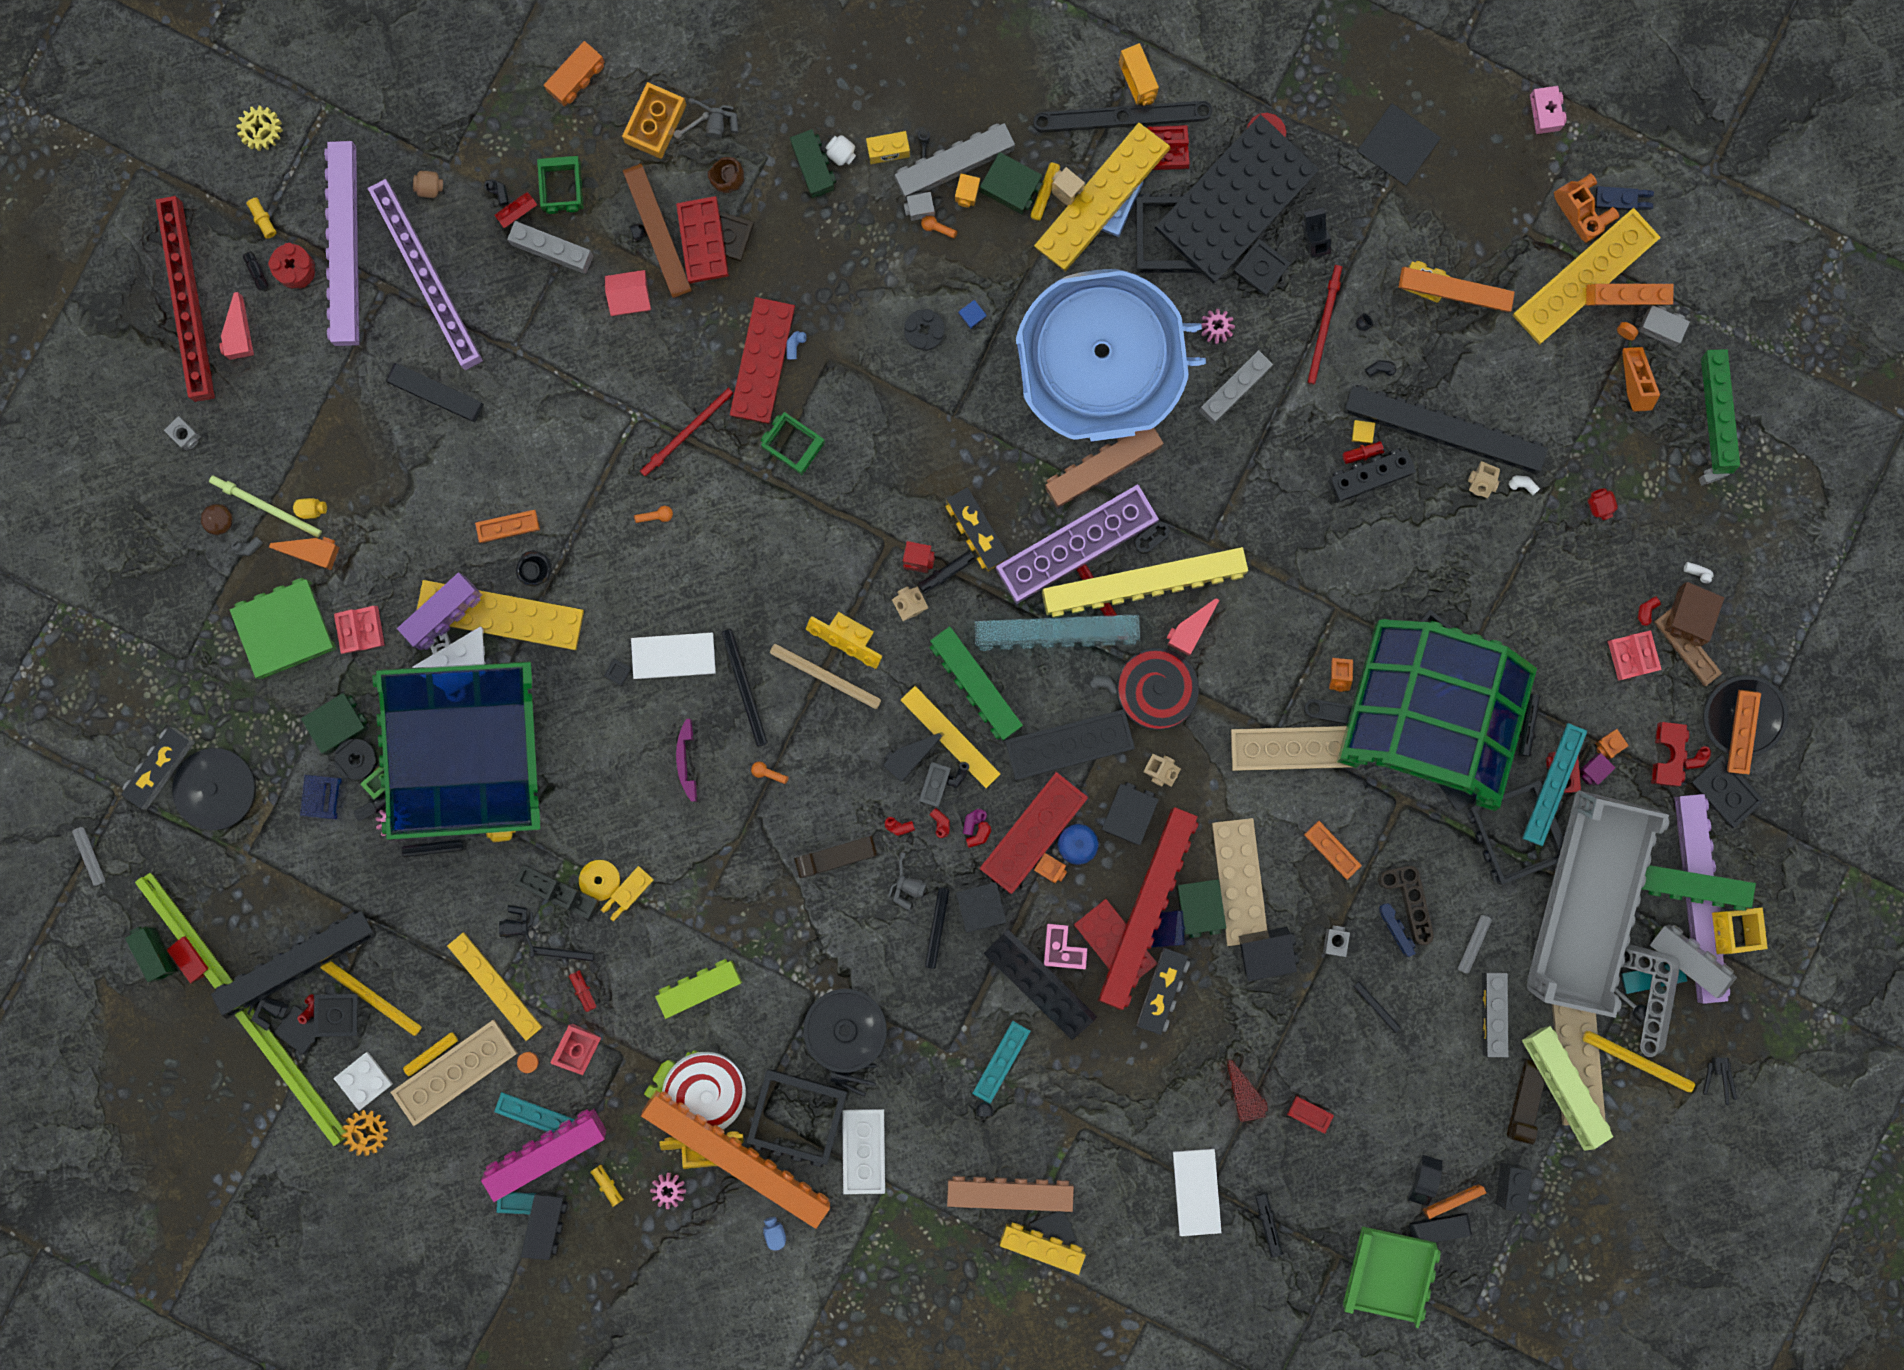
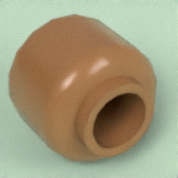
M419 171L413 177V191L419 197L435 198L438 195V191L442 192L443 179H439L437 172Z

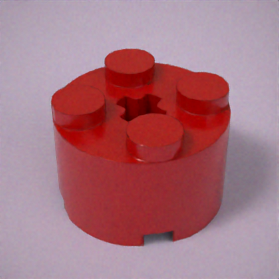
M285 243L272 253L268 262L272 275L287 288L306 287L315 276L313 258L296 244Z

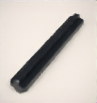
M940 887L938 889L925 967L930 969L936 968L949 896L948 888Z

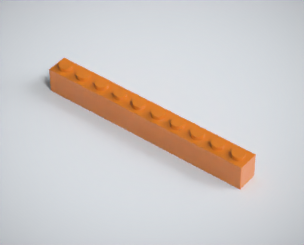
M657 1090L642 1110L641 1117L815 1229L818 1227L830 1210L829 1199L824 1194H817L811 1190L812 1188L807 1183L796 1181L790 1172L779 1170L773 1161L762 1159L756 1150L745 1148L740 1140L735 1137H728L724 1134V1130L716 1125L714 1127L711 1126L703 1116L699 1114L694 1115L683 1103L677 1104L666 1092L662 1091L660 1093Z

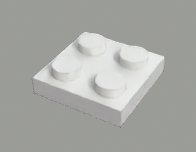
M369 1052L363 1054L334 1078L359 1111L393 1085Z

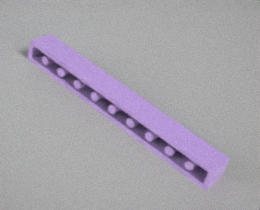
M352 141L327 142L328 148L325 149V160L328 161V168L325 169V179L328 181V188L325 189V197L328 201V208L325 210L326 220H329V228H326V239L329 240V248H326V258L329 260V268L326 269V276L330 288H327L326 291L327 299L330 300V308H327V318L330 320L327 337L334 346L359 345L356 146Z
M384 179L369 187L368 190L460 365L464 370H467L479 364L483 360L391 185Z
M1705 794L1674 797L1682 870L1714 876L1713 872L1716 871V865L1711 855V852H1713V842L1709 838L1711 822L1707 819L1706 811L1709 809V803L1707 798H1705ZM1686 897L1690 938L1700 944L1699 948L1704 952L1709 951L1715 955L1718 963L1722 966L1723 964L1726 965L1723 960V955L1725 954H1717L1712 918V913L1720 912L1721 908L1712 906V901L1704 900L1703 904L1691 902V898ZM1695 982L1698 1003L1728 1001L1730 988L1723 997L1716 998Z

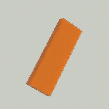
M536 510L475 523L479 543L540 530Z
M1317 821L1304 834L1311 844L1346 880L1362 866L1320 821Z
M1477 1184L1424 1208V1214L1429 1219L1486 1194V1191L1482 1185Z

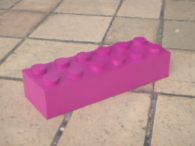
M595 1109L582 1111L574 1121L571 1122L569 1119L561 1123L559 1129L555 1132L549 1130L543 1133L538 1141L534 1142L531 1140L522 1146V1150L515 1152V1150L511 1151L499 1163L494 1161L487 1165L481 1182L493 1202L605 1140L606 1128Z

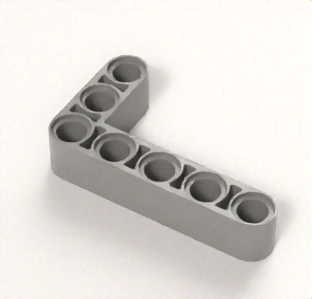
M1629 945L1625 951L1630 954V960L1625 957L1623 967L1653 975L1640 1044L1642 1053L1647 1057H1653L1661 1053L1666 1046L1680 963L1672 955ZM1644 957L1650 960V966L1645 963ZM1664 962L1669 964L1670 971L1665 969ZM1661 982L1666 985V991L1661 988ZM1657 1002L1662 1004L1663 1011L1657 1007ZM1654 1022H1656L1659 1025V1030L1655 1029L1653 1025ZM1650 1041L1655 1044L1656 1050L1651 1048Z

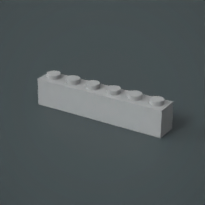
M1005 123L1001 125L994 124L988 128L989 131L982 134L981 132L975 133L965 142L958 141L952 145V148L946 151L941 149L935 152L934 156L929 159L922 158L916 161L914 166L900 168L895 174V181L905 201H907V196L922 194L960 176V174H965L995 160L999 152L1005 155L1014 151L1015 144Z

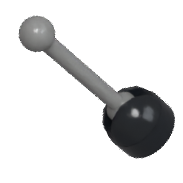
M1615 987L1614 992L1633 1008V1016L1641 1023L1645 1019L1647 1006H1636Z

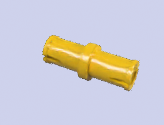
M252 198L247 201L246 204L254 216L253 220L255 224L259 225L266 239L274 237L277 232L269 220L268 212L264 211L259 199Z
M599 1165L590 1172L599 1184V1190L604 1192L612 1207L624 1200L614 1186V1180H610L602 1165Z

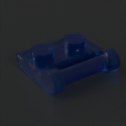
M305 775L300 816L337 819V799L342 778ZM326 783L331 784L328 812H323Z

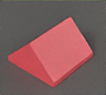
M645 270L605 276V292L611 316L651 310Z
M570 1024L550 1063L583 1075L601 1037L575 1024Z

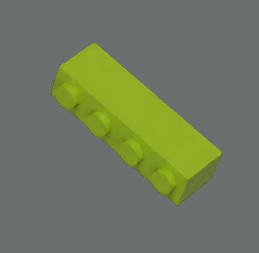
M724 959L715 963L716 968L710 971L708 968L696 972L697 977L691 980L688 976L677 981L678 986L672 989L668 985L658 990L660 994L655 997L665 1019L741 984L742 980L733 961L727 962Z

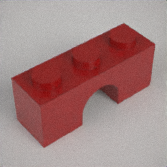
M907 541L903 557L904 569L928 574V570L933 569L935 552H932L930 545Z
M1668 722L1657 723L1655 744H1663L1668 747L1670 759L1665 764H1653L1651 784L1679 787L1684 782L1685 771H1683V763L1687 760L1685 742H1688L1689 739L1687 725Z

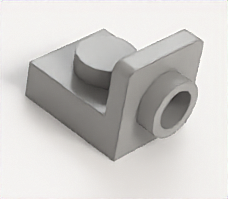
M1711 468L1704 471V475L1699 478L1701 486L1724 479L1730 474H1713Z

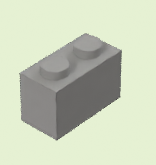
M1652 305L1647 309L1638 332L1672 347L1678 346L1690 321L1685 320V317L1681 314L1667 312V309L1663 306Z

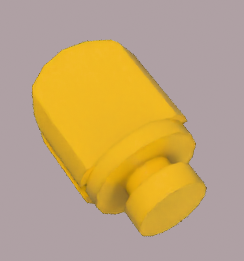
M314 498L298 499L294 503L293 510L295 515L302 519L317 518L321 514H326L327 505L326 502H320Z

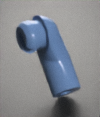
M796 331L787 340V359H797V346L799 343L806 341V334L804 332Z

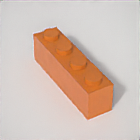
M1674 284L1586 285V305H1672Z

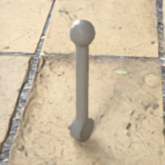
M704 112L702 117L682 130H676L674 137L680 139L683 133L704 119L708 120L709 112Z

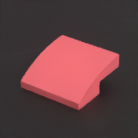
M378 606L347 610L334 614L341 654L385 646Z
M1651 630L1608 641L1618 681L1662 670Z

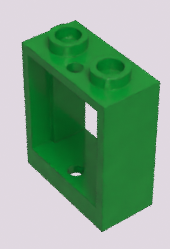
M579 157L537 159L540 207L543 212L556 214L558 211L566 210V212L573 213L578 212V209H584L581 161ZM575 170L576 201L548 203L546 172Z
M784 412L774 419L772 430L770 432L766 431L761 438V447L788 467L803 475L825 444V440ZM786 423L813 440L797 464L770 446Z

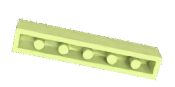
M1551 1026L1540 1028L1524 1038L1522 1042L1584 1151L1596 1149L1611 1139L1613 1135L1610 1131V1126L1601 1116L1599 1107L1593 1102L1589 1089L1583 1084L1578 1070L1572 1065L1568 1052L1562 1047L1557 1033Z

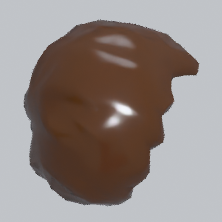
M724 157L713 164V167L708 171V178L711 185L717 191L727 194L739 190L740 186L744 183V170L741 163L735 158Z

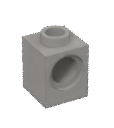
M931 192L907 196V203H904L906 216L910 215L911 221L923 219L925 216H935Z
M179 416L164 430L186 451L194 448L201 437ZM187 430V437L181 440V433Z
M1334 925L1332 929H1327L1323 953L1346 957L1350 932H1345V927ZM1335 935H1339L1342 939L1338 947L1332 944V938Z

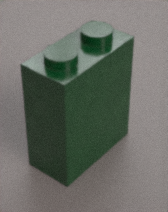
M999 152L980 186V193L1023 215L1025 210L1029 211L1034 202L1031 198L1034 193L1038 194L1043 185V182H1041L1042 175Z
M342 693L301 718L321 754L327 755L337 749L344 741L353 739L368 730L366 725L368 721L362 712L359 714L356 709L358 704L352 695L349 696Z
M1219 879L1176 885L1185 935L1189 934V938L1202 936L1201 932L1209 931L1210 935L1221 934L1222 929H1227Z
M140 926L129 932L131 935L126 937L125 940L147 982L161 981L178 972L156 928H148V926L142 928Z

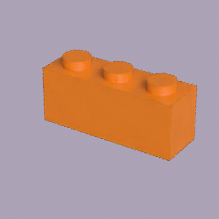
M583 41L544 84L546 91L565 107L567 103L570 104L575 100L577 92L581 88L584 89L588 86L590 78L603 69L604 59L588 43Z

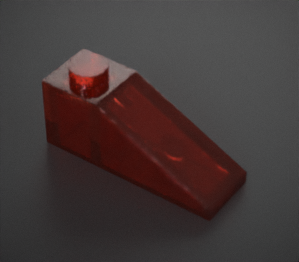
M1226 1059L1239 1121L1246 1122L1266 1117L1265 1112L1268 1111L1266 1100L1262 1099L1261 1095L1233 1060Z

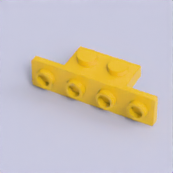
M840 612L837 613L830 625L811 616L806 626L807 631L825 640L831 646L841 649L849 656L857 658L865 665L877 669L882 655L866 647L874 631Z
M735 1131L727 1133L728 1137H735L744 1143L743 1134ZM674 1137L665 1138L664 1141L659 1142L661 1150L682 1149L683 1169L717 1166Z

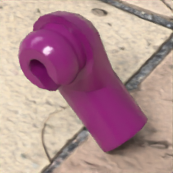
M976 809L966 815L963 834L973 836L974 825L984 821L987 817L984 810Z

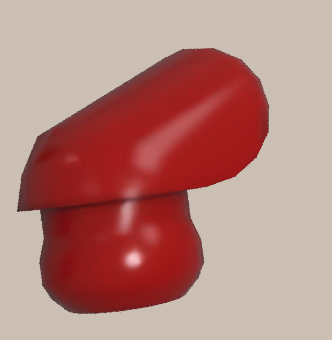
M1707 746L1701 747L1694 758L1687 759L1683 763L1684 769L1704 767L1711 757L1710 748Z

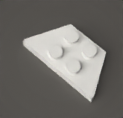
M483 628L475 629L412 668L486 664L484 661ZM486 669L479 670V676L484 674ZM473 670L432 672L433 682L447 692L452 693L473 680Z

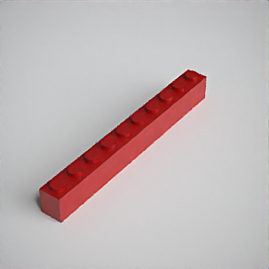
M176 196L155 199L188 398L194 402L214 399L215 395L183 202Z
M1175 807L1171 809L1097 1001L1119 1010L1129 1006L1132 998L1129 993L1131 988H1135L1138 983L1139 968L1142 969L1147 957L1144 954L1146 949H1150L1153 944L1154 938L1151 936L1154 929L1157 930L1161 923L1159 915L1161 910L1165 911L1169 899L1166 897L1169 891H1173L1176 884L1174 876L1176 871L1180 872L1184 861L1181 858L1183 853H1187L1191 842L1188 840L1191 833L1194 834L1198 827V822H1196L1198 816Z

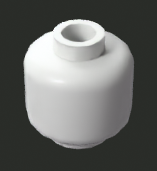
M843 135L834 136L825 147L827 149L826 155L839 166H842L845 162L849 165L856 156L853 153L855 145Z

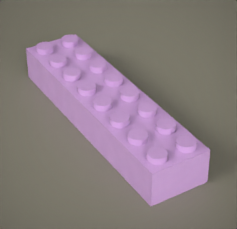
M1137 484L996 566V571L1013 600L1018 604L1151 527L1159 519Z

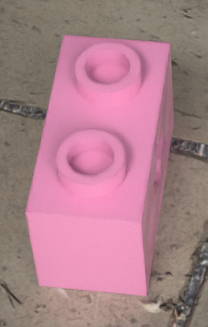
M1558 86L1534 89L1530 94L1536 134L1560 131L1566 124V113L1562 112L1561 106L1563 104L1562 92H1559Z

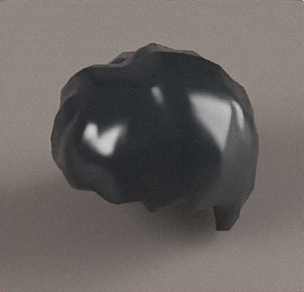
M535 550L523 553L515 569L518 580L526 586L534 587L545 583L552 573L550 558L546 554Z

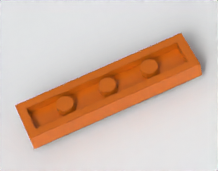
M1738 690L1727 766L1728 772L1750 774L1761 698L1760 692Z

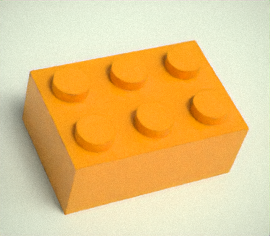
M647 82L622 135L625 144L662 159L687 106L685 99Z

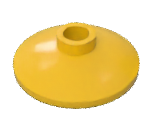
M594 860L586 864L581 870L579 886L583 893L599 901H604L611 898L612 894L619 888L620 875L612 863L605 860ZM600 876L602 878L601 884L595 883L596 877Z

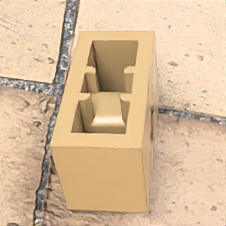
M1067 167L1063 171L1059 170L1052 178V194L1067 206L1071 205L1078 193L1080 194L1084 190L1085 182Z

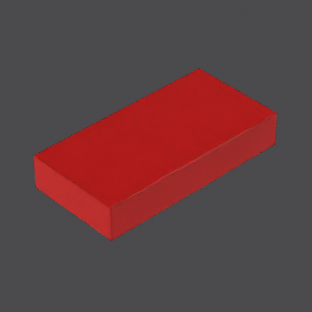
M1297 1096L1287 1115L1324 1134L1334 1117L1333 1114Z

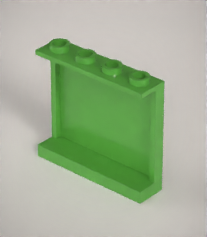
M304 578L292 581L293 585L276 587L270 594H258L254 596V600L238 602L234 608L229 609L255 678H266L337 650L335 642L331 641L310 586L312 585L311 581L304 580Z
M1362 1226L1343 1301L1344 1311L1353 1314L1354 1309L1406 1320L1414 1322L1415 1327L1419 1328L1420 1321L1425 1319V1302H1429L1430 1282L1433 1283L1435 1280L1436 1271L1434 1266L1440 1260L1441 1252L1438 1250L1436 1242Z

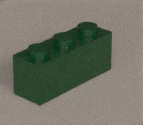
M811 129L790 137L792 148L811 198L834 191L833 184L836 183L833 172H829L826 165L829 164L826 153L822 154L819 147L822 146L819 135H814Z

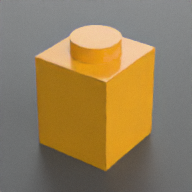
M960 174L955 194V202H958L959 206L967 208L975 206L980 178Z

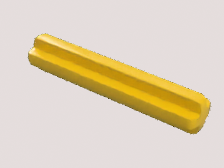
M1051 162L1045 174L1043 185L1030 214L1034 220L1040 221L1052 191V178L1060 170V165Z
M453 1032L449 1033L404 1066L403 1070L406 1075L412 1076L458 1042L456 1035Z

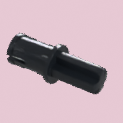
M386 794L374 800L369 799L370 802L354 810L357 820L362 821L374 813L378 814L379 810L385 808Z

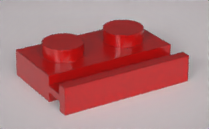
M526 192L497 212L495 217L505 228L537 206L531 195Z

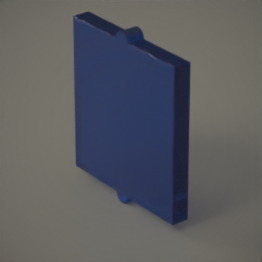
M1183 911L1161 912L1159 918H1161L1159 928L1157 930L1154 929L1151 936L1154 938L1152 947L1185 945L1184 930L1186 927L1183 922Z

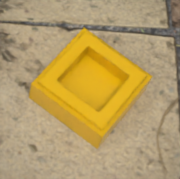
M1355 420L1352 441L1372 444L1375 423Z

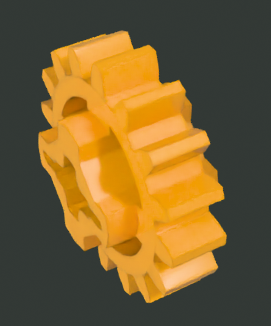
M365 1110L360 1112V1116L357 1113L352 1114L353 1119H346L349 1125L342 1126L346 1133L342 1134L341 1137L347 1138L344 1146H351L349 1152L354 1149L357 1150V1156L364 1152V1156H368L370 1151L373 1154L377 1153L376 1147L383 1148L381 1141L387 1140V1137L383 1136V1134L388 1132V1129H383L382 1127L386 1121H379L381 1115L373 1117V1111H370L368 1115H366ZM364 1120L361 1126H354L357 1121ZM373 1123H374L375 1126L377 1127V1130H378V1131H375V1129H374V1127H373ZM364 1129H366V1133L369 1134L365 1138L363 1137V1133H361V1131ZM352 1135L355 1137L357 1143L354 1142ZM369 1140L376 1141L372 1146L365 1147Z

